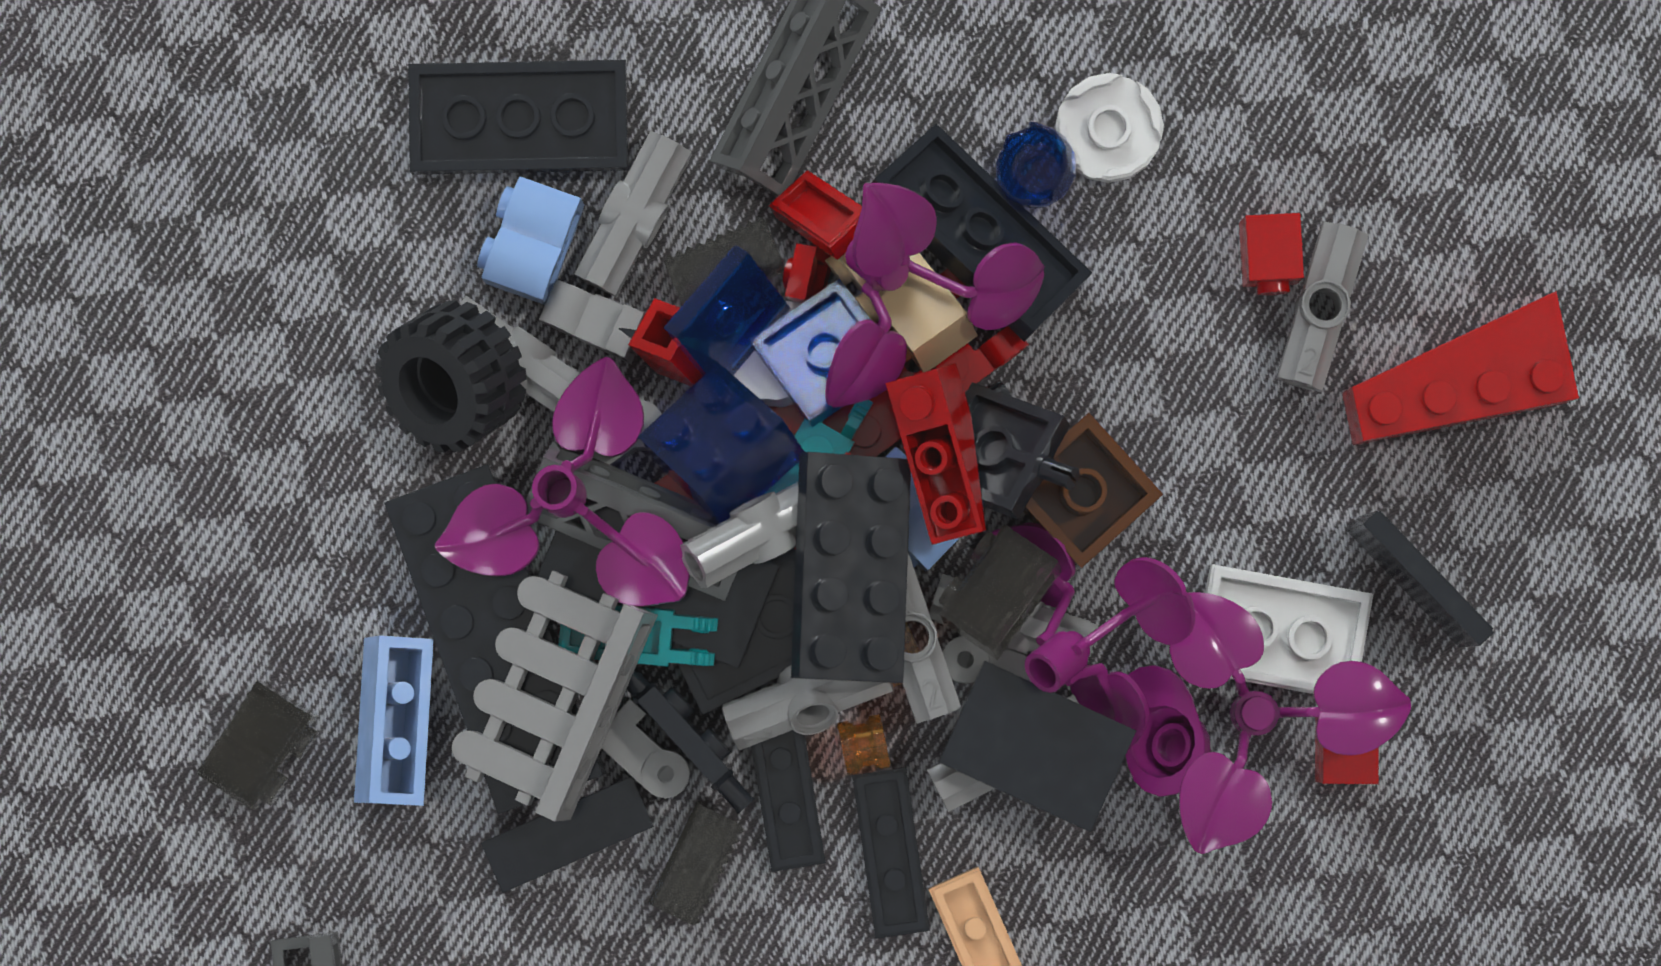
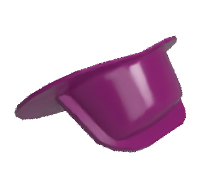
M1157 665L1139 667L1128 674V676L1136 682L1146 698L1149 707V722L1143 736L1127 751L1125 755L1127 765L1134 782L1145 792L1160 797L1177 795L1180 793V785L1188 767L1195 759L1211 751L1210 736L1205 725L1199 719L1192 695L1184 680L1172 670Z

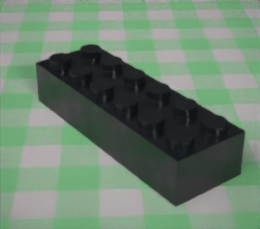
M489 464L384 502L467 731H478L480 733L484 732L490 714L481 711L476 706L473 697L474 690L480 682L487 679L505 682L513 663L502 659L498 655L495 647L496 639L499 633L507 628H519L527 631L534 611L521 605L518 600L517 590L524 579L534 575L530 564L521 571L506 576H485L472 573L444 558L435 549V543L447 528L455 510L466 496L479 487L488 484H500L495 469ZM549 621L542 638L559 645L552 623ZM528 671L520 690L556 705L563 686ZM577 697L571 711L575 715H577L581 705L579 697ZM507 722L499 738L500 742L531 756H534L541 740L540 737ZM556 746L549 763L550 765L555 766L562 747ZM600 754L597 756L587 781L607 774ZM484 774L498 814L525 805L515 800L519 789Z

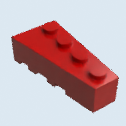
M1557 291L1342 392L1353 446L1562 405L1579 399Z

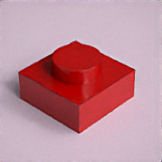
M796 243L794 256L788 259L783 272V286L786 289L785 297L809 308L822 310L831 271L825 260L830 255L816 246Z

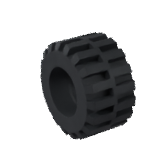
M457 300L447 301L442 305L439 303L386 336L387 341L380 345L377 353L381 358L380 361L375 363V374L381 378V383L377 384L380 396L386 398L388 405L385 408L390 417L395 416L400 422L398 427L406 435L411 432L415 436L416 443L424 447L432 444L437 452L445 453L451 449L455 453L463 451L469 446L471 447L514 417L520 410L518 403L525 399L526 389L521 383L527 379L526 368L519 365L518 359L522 358L519 347H513L508 339L512 335L505 326L499 328L495 324V316L488 311L480 314L475 304L466 302L460 305Z

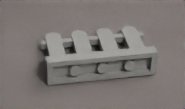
M552 571L548 580L542 577L531 576L520 583L517 590L518 600L522 606L534 611L527 631L519 628H507L497 636L495 647L498 655L502 659L513 663L505 682L496 679L484 680L474 690L473 697L476 706L481 711L490 714L488 723L483 733L463 731L456 735L452 742V753L455 759L469 766L465 774L466 778L475 782H481L484 774L519 789L515 800L527 806L532 805L536 797L540 799L535 813L554 822L571 820L658 616L641 607L623 604L621 612L615 610L619 599L603 593L600 601L597 602L565 588L568 576L557 571ZM550 619L585 634L577 654L542 638ZM603 642L606 644L599 663H596L593 659L600 643ZM528 671L563 686L556 705L520 690ZM578 694H581L584 698L577 715H575L571 711ZM506 722L541 738L534 756L499 741ZM556 746H560L562 750L555 766L549 764Z

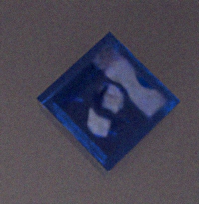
M719 362L638 436L661 469L719 524L731 518L729 513L737 507L764 495L799 462V453L805 452L784 420Z

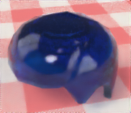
M1029 122L1027 128L1006 136L1003 150L996 161L997 183L1006 197L1017 204L1031 209L1047 207L1063 198L1076 178V155L1063 134L1047 125Z

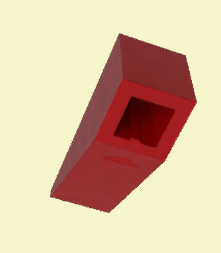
M950 364L885 383L931 544L985 531L972 417L957 364Z

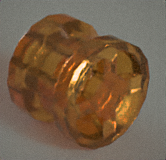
M880 714L869 716L865 723L855 725L849 721L837 723L848 776L858 774L862 767L874 765L879 769L891 767Z

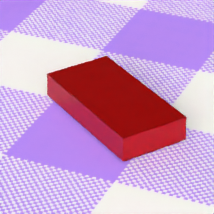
M808 170L769 205L778 220L836 260L846 253L849 244L854 239V233L862 209L860 204Z

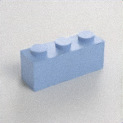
M380 635L364 638L354 803L424 806L434 639Z

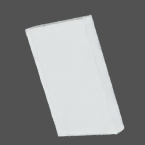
M1214 564L1210 565L1205 593L1224 597L1240 605L1253 616L1261 628L1264 639V652L1256 664L1240 669L1246 682L1314 694V686L1317 679L1331 665L1344 661L1362 662L1373 600L1372 593Z

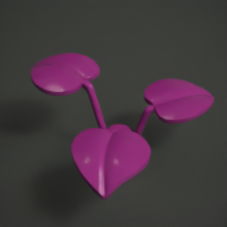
M864 183L862 209L854 233V239L847 248L845 259L848 267L866 281L861 290L870 298L878 315L879 323L877 325L871 320L859 321L843 336L834 353L825 389L826 403L832 407H842L874 398L887 390L885 383L895 381L904 367L907 344L904 337L898 332L889 331L892 320L880 297V291H894L900 288L907 280L909 272L962 297L972 298L968 307L967 318L974 326L985 330L1000 329L1019 319L1029 309L1040 291L1044 279L1045 266L1036 253L1023 244L1008 243L1000 245L991 250L978 264L973 278L974 286L961 285L910 260L909 256L918 254L926 249L934 237L937 217L932 205L916 192L898 185Z
M604 357L583 370L571 382L559 399L553 415V433L557 443L568 451H584L583 454L572 461H563L561 466L550 465L537 473L532 484L534 498L530 501L532 510L529 514L526 500L518 491L501 484H488L472 491L459 504L447 528L435 543V549L444 558L464 570L480 575L506 576L514 574L528 566L538 554L539 539L530 525L540 519L543 509L561 518L571 517L578 513L613 541L600 551L596 561L598 582L608 595L619 599L618 602L621 604L636 607L679 602L685 597L690 575L682 561L680 545L683 544V541L672 525L654 514L639 512L626 520L619 533L584 505L587 497L586 487L581 479L574 474V471L591 462L594 452L605 457H616L627 452L638 441L644 427V410L638 394L624 377L617 364L610 357Z
M1022 523L992 531L986 538L1022 585L1037 600L1045 603V605L1056 607L1045 631L1036 638V642L1040 646L1025 659V670L1029 679L1040 690L1048 693L1057 691L1064 684L1070 686L1072 694H1074L1080 705L1136 730L1129 746L1130 749L1143 736L1149 722V707L1146 698L1136 682L1127 674L1117 671L1108 673L1107 668L1102 663L1087 665L1090 656V646L1134 615L1142 630L1155 641L1166 645L1182 642L1191 634L1195 625L1194 605L1191 595L1186 592L1185 584L1173 569L1161 561L1147 557L1132 559L1117 571L1114 579L1115 588L1121 598L1129 605L1086 637L1075 631H1060L1056 633L1075 594L1073 586L1068 582L1075 575V562L1066 552L1065 545L1057 538H1054L1039 523Z
M1189 592L1195 610V625L1191 634L1182 642L1169 645L1170 657L1174 668L1188 683L1207 689L1222 686L1232 675L1236 683V693L1238 695L1230 707L1231 721L1235 728L1240 731L1238 734L1237 758L1234 764L1223 754L1217 752L1204 753L1188 767L1180 785L1179 810L1184 833L1193 850L1197 853L1205 854L1248 840L1264 827L1270 816L1272 797L1267 781L1258 772L1243 769L1247 762L1251 735H1264L1270 732L1276 726L1279 718L1318 717L1316 737L1322 747L1337 754L1359 755L1383 745L1400 730L1410 713L1411 701L1407 695L1377 668L1359 661H1344L1331 665L1317 679L1314 686V699L1318 707H1278L1276 701L1267 693L1249 691L1245 677L1240 670L1256 664L1263 655L1264 639L1257 621L1243 607L1224 597L1209 593Z

